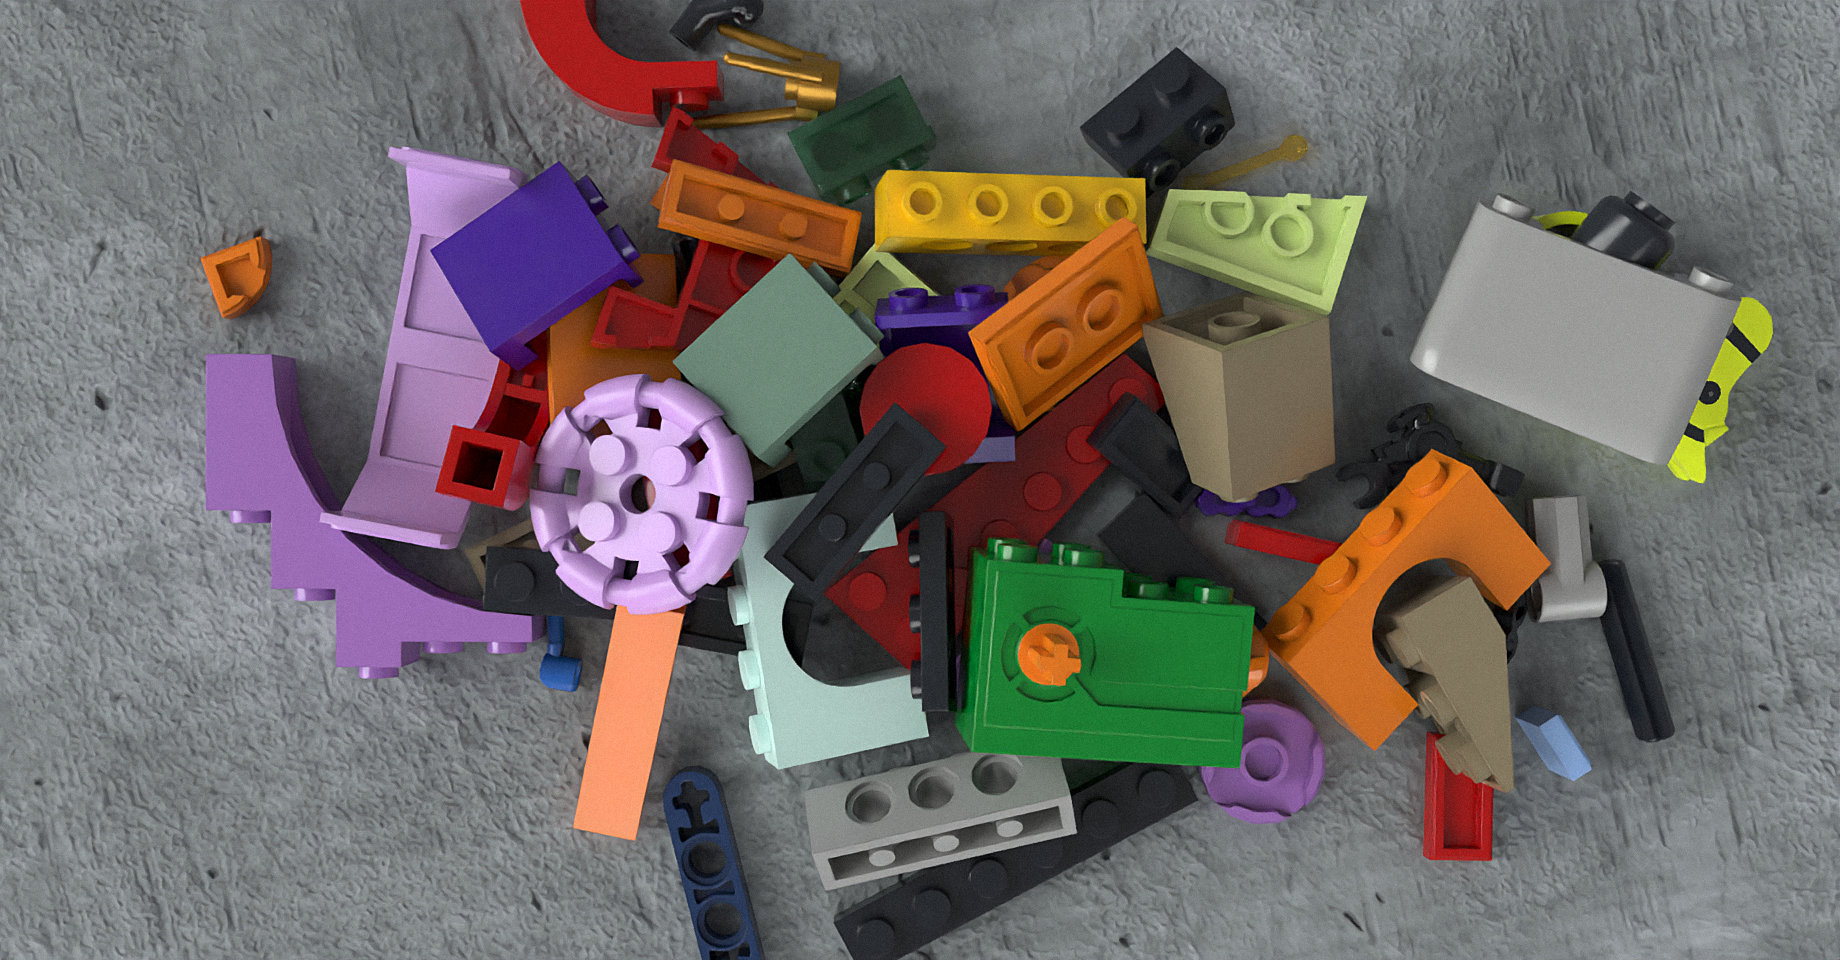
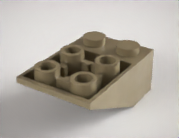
M1430 575L1378 606L1373 621L1376 626L1372 630L1373 642L1389 664L1397 661L1409 682L1402 687L1419 704L1414 709L1415 712L1422 719L1430 717L1438 732L1446 734L1435 741V745L1448 767L1456 775L1463 772L1464 775L1470 777L1476 784L1481 782L1499 791L1508 793L1515 788L1506 635L1471 577Z

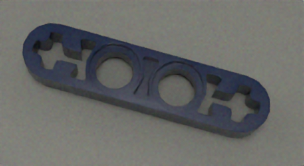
M687 766L679 770L667 783L663 793V808L701 959L730 960L728 951L747 942L749 948L740 947L737 955L738 960H766L723 787L718 777L710 769L702 766ZM686 781H693L696 790L707 789L710 796L704 799L700 807L703 823L706 824L715 818L719 827H702L689 835H685L683 827L692 828L695 823L690 803L679 804L677 796L682 794L686 787ZM702 841L717 843L725 852V866L721 871L714 874L700 872L691 861L692 848ZM726 902L738 909L742 924L737 931L722 935L714 932L709 927L706 920V912L712 905ZM714 951L726 952L722 953L720 956H716Z

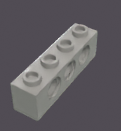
M962 752L946 759L911 767H896L888 772L849 781H835L827 786L804 791L812 856L825 891L1077 833L1069 787L1061 758Z

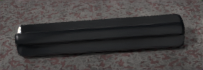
M1617 559L1596 562L1603 572L1607 588L1606 609L1603 615L1600 616V621L1635 736L1646 743L1668 739L1674 735L1675 727L1625 563Z

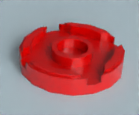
M921 343L899 348L877 364L864 384L859 410L865 436L895 402L947 446L946 450L924 476L955 470L974 456L988 435L992 405L987 382L971 360L951 347Z

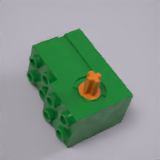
M988 537L987 548L970 547L955 726L971 752L1240 769L1245 715L1241 713L1242 698L1265 679L1269 664V648L1266 638L1254 625L1255 607L1233 598V588L1215 585L1214 580L1197 577H1176V586L1168 587V583L1152 581V576L1124 572L1123 569L1104 560L1105 552L1091 550V545L1052 542L1051 553L1038 552L1037 546L1027 545L1026 540Z

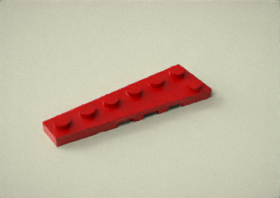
M1123 353L1058 404L1054 410H1051L1014 440L1015 461L986 462L926 510L945 511L954 520L956 634L963 628L970 547L987 548L988 537L1022 539L1027 541V545L1036 546L1110 464L1108 460L1086 442V439L1125 391L1138 397L1154 413L1165 403L1159 383L1127 354ZM919 516L896 534L898 545L875 550L835 582L824 594L909 670L912 660L921 659V633L911 632L909 620L911 594H920V568H911L908 553L909 531L919 529Z

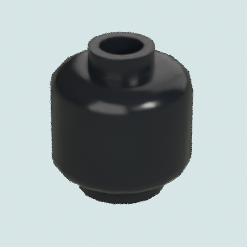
M1630 191L1624 199L1612 195L1601 199L1571 234L1570 239L1656 271L1675 248L1674 237L1668 231L1675 222Z

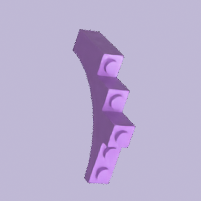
M206 354V510H230V523H271V589H295L294 600L297 601L334 600L336 589V667H359V678H394L399 676V668L420 660V642H423V652L425 653L463 651V642H487L488 653L510 654L526 652L527 642H533L546 636V615L483 611V601L451 592L406 568L368 535L331 528V524L319 522L321 512L341 511L343 505L336 497L311 446L300 409L295 358L274 354Z

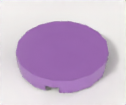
M1271 697L1242 698L1241 713L1245 715L1240 769L1198 766V773L1208 795L1230 816L1251 824L1279 823L1292 817L1290 814L1297 812L1303 805L1306 807L1317 795L1325 774V747L1313 724L1294 706Z

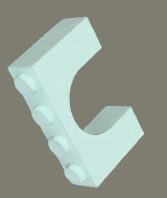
M820 490L747 503L743 525L748 526L749 530L745 542L733 562L736 586L728 587L730 614L735 626L743 624L747 650L739 651L738 653L740 675L744 688L746 690L754 689L758 713L749 716L752 744L756 754L764 753L765 760L777 769L929 736L926 714L922 712V699L912 698L909 669L896 667L843 679L820 680L812 678L802 671L792 659L786 647L782 630V614L786 598L794 583L764 558V555ZM893 512L859 552L898 545Z

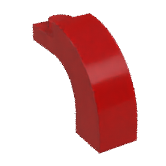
M520 0L525 25L538 53L548 67L575 96L599 113L632 125L663 128L662 102H670L671 109L676 107L683 111L692 112L708 109L709 101H725L724 75L717 60L642 62L626 58L611 50L603 43L599 34L596 18V0Z
M546 330L530 340L539 357L521 370L516 371L501 359L499 360L489 398L475 426L472 429L457 425L452 426L435 492L444 496L510 511L517 510L527 501L530 496V488H535L538 482L540 464L534 462L546 431L550 427Z

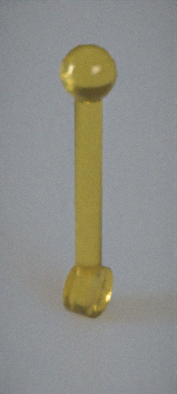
M1290 135L1283 140L1280 147L1206 175L1191 173L1183 180V190H1206L1207 187L1282 159L1290 162L1298 161L1307 153V142L1300 135Z

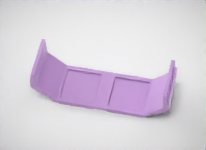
M390 147L388 157L406 167L411 231L367 462L342 510L321 512L319 522L331 524V528L440 549H453L458 546L470 518L474 502L444 496L435 492L452 426L457 425L470 429L475 426L489 398L500 359L487 348L430 250L527 183V175L517 168L411 147H402V149Z

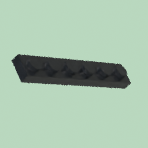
M1123 762L1070 791L1077 830L1076 834L923 868L835 915L833 923L853 960H898L1198 801V798L1180 765Z

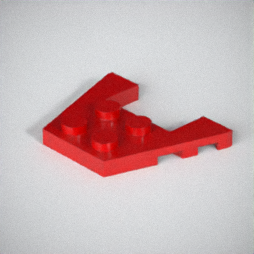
M672 107L651 167L669 174L673 160L677 159L780 189L771 181L769 184L765 183L738 161V154L721 141L718 144L693 125V118L683 110ZM699 239L675 308L610 285L589 345L598 349L684 351L780 261Z

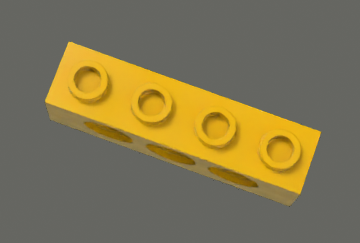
M887 170L874 188L875 252L1071 256L1122 217H1125L1139 227L1143 245L1147 243L1145 178Z

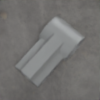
M1564 495L1525 499L1528 536L1551 563L1525 591L1528 605L1527 615L1530 620L1538 623L1602 616L1607 604V588L1601 568L1592 560L1587 496Z

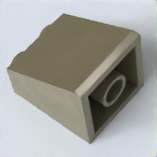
M1242 291L1142 323L1143 337L1192 483L1219 495L1224 501L1239 503L1253 500L1260 491L1276 485L1303 481L1309 477V473L1336 463L1329 316L1248 291Z

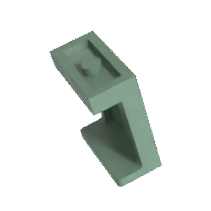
M790 253L672 361L696 389L712 399L724 411L725 414L721 417L736 434L740 435L751 451L773 468L793 451L786 443L792 435L868 365L873 363L877 366L880 361L886 358L876 346L885 336L858 307L848 316L833 300L842 290L815 261L805 270Z

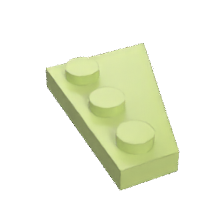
M1169 189L1163 199L1146 255L1257 295L1328 315L1336 298L1367 196L1345 195L1342 199L1311 198V194L1288 193L1285 197L1248 196L1246 192Z

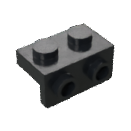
M1176 47L1079 128L1085 142L1123 178H1145L1147 199L1156 191H1161L1168 187L1176 179L1178 173L1204 151L1211 150L1219 145L1228 131L1234 127L1235 121L1226 88Z

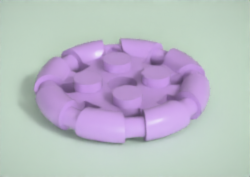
M631 374L612 378L585 390V400L574 409L570 406H565L546 431L534 461L540 464L537 488H530L531 519L542 552L550 551L559 564L556 574L579 596L608 610L615 605L627 607L628 612L633 615L663 613L696 599L695 592L707 582L715 585L737 558L749 530L748 526L743 525L747 500L754 501L752 468L746 447L740 435L731 434L721 417L725 414L724 411L700 390L674 378H668L664 383L654 382L648 374ZM651 408L659 409L662 417L660 429L648 428ZM604 419L613 434L596 438L590 429ZM702 438L710 450L705 454V458L697 463L694 455L687 447H690ZM567 468L581 470L577 495L563 492ZM647 476L655 486L656 498L652 507L648 511L641 513L632 503L631 490L634 483L640 477ZM710 493L720 496L717 520L706 518ZM580 532L588 540L595 541V544L584 552L581 551L573 538ZM685 543L690 551V562L681 568L672 552ZM626 560L639 561L637 575L632 580L623 579Z

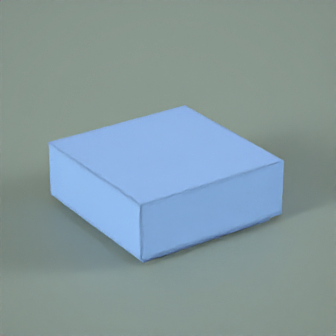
M1532 706L1515 717L1548 770L1572 781L1592 770L1590 766L1592 763L1561 715Z

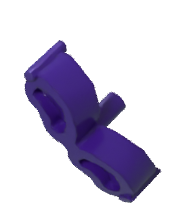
M1280 484L1260 491L1255 499L1246 502H1227L1222 500L1219 495L1206 489L1195 500V506L1200 509L1203 515L1209 517L1217 513L1231 517L1244 511L1252 518L1268 515L1274 519H1279L1288 515L1298 504L1297 498L1292 497L1290 491Z

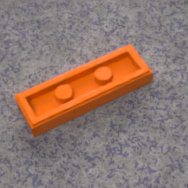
M674 159L670 167L657 227L779 261L790 253L805 268H808L815 261L827 274L845 278L851 270L862 212Z

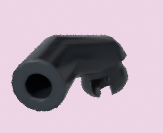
M692 0L669 30V33L685 47L695 51L717 21L733 17L738 25L751 26L762 15L764 3L763 0Z

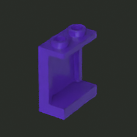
M560 161L430 250L489 351L516 371L521 370L539 357L530 342L531 339L617 280L624 279L633 289L644 282L633 264L636 259L641 257L639 250L619 223L610 228L601 214L610 207L601 191L587 174L577 180Z
M971 284L956 288L955 295L928 296V290L923 288H901L889 292V298L878 299L875 310V326L885 336L879 341L880 351L885 357L899 348L921 343L951 347L971 360L987 382L992 405L988 435L974 456L965 463L1015 461L1014 428L1006 423L968 334L969 331L1008 303V292L995 293L993 286Z

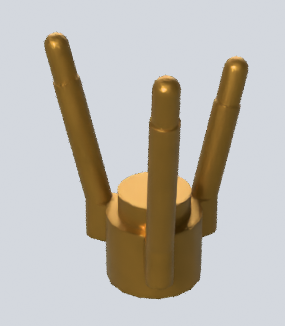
M723 22L718 24L717 31L719 34L789 60L788 64L734 52H726L723 56L724 62L728 65L786 78L784 99L797 102L796 106L694 117L693 125L699 130L793 120L817 123L818 111L834 113L841 61L825 59V53L805 51L744 28L741 29Z

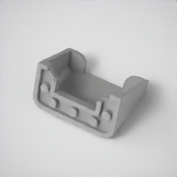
M1501 193L1497 194L1494 202L1480 197L1416 338L1409 358L1411 363L1438 379L1638 459L1659 465H1667L1683 437L1742 301L1739 293L1731 291L1735 282L1717 272L1697 266L1693 268L1690 276L1676 273L1671 277L1543 229L1542 223L1532 218L1536 207L1521 199Z

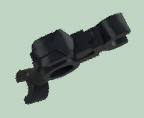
M1422 403L1407 407L1391 417L1386 426L1389 433L1396 432L1404 427L1406 430L1400 439L1394 442L1390 440L1371 449L1376 461L1371 463H1348L1340 468L1335 476L1339 482H1345L1357 474H1362L1368 479V492L1353 502L1356 509L1362 510L1377 505L1384 496L1386 486H1389L1390 490L1393 491L1405 478L1409 469L1421 461L1431 449L1472 467L1494 494L1502 497L1508 495L1515 498L1525 474L1504 464L1484 459L1462 449L1463 442L1456 440L1450 428L1442 422L1433 420V404Z

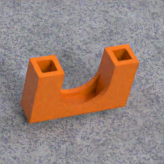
M1431 449L1421 461L1409 469L1405 478L1376 509L1364 517L1360 526L1331 557L1325 559L1318 566L1315 574L1287 604L1280 607L1273 614L1270 622L1260 631L1267 640L1269 653L1339 724L1374 751L1419 705L1383 667L1376 656L1373 646L1372 628L1375 613L1382 597L1392 583L1411 567L1427 560L1442 558L1457 576L1471 577L1483 597L1508 610L1551 564L1472 467L1434 449Z

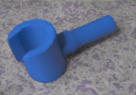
M548 616L549 643L547 644V653L541 663L540 679L548 688L574 692L578 689L581 678L582 659L563 656L565 648L564 617Z

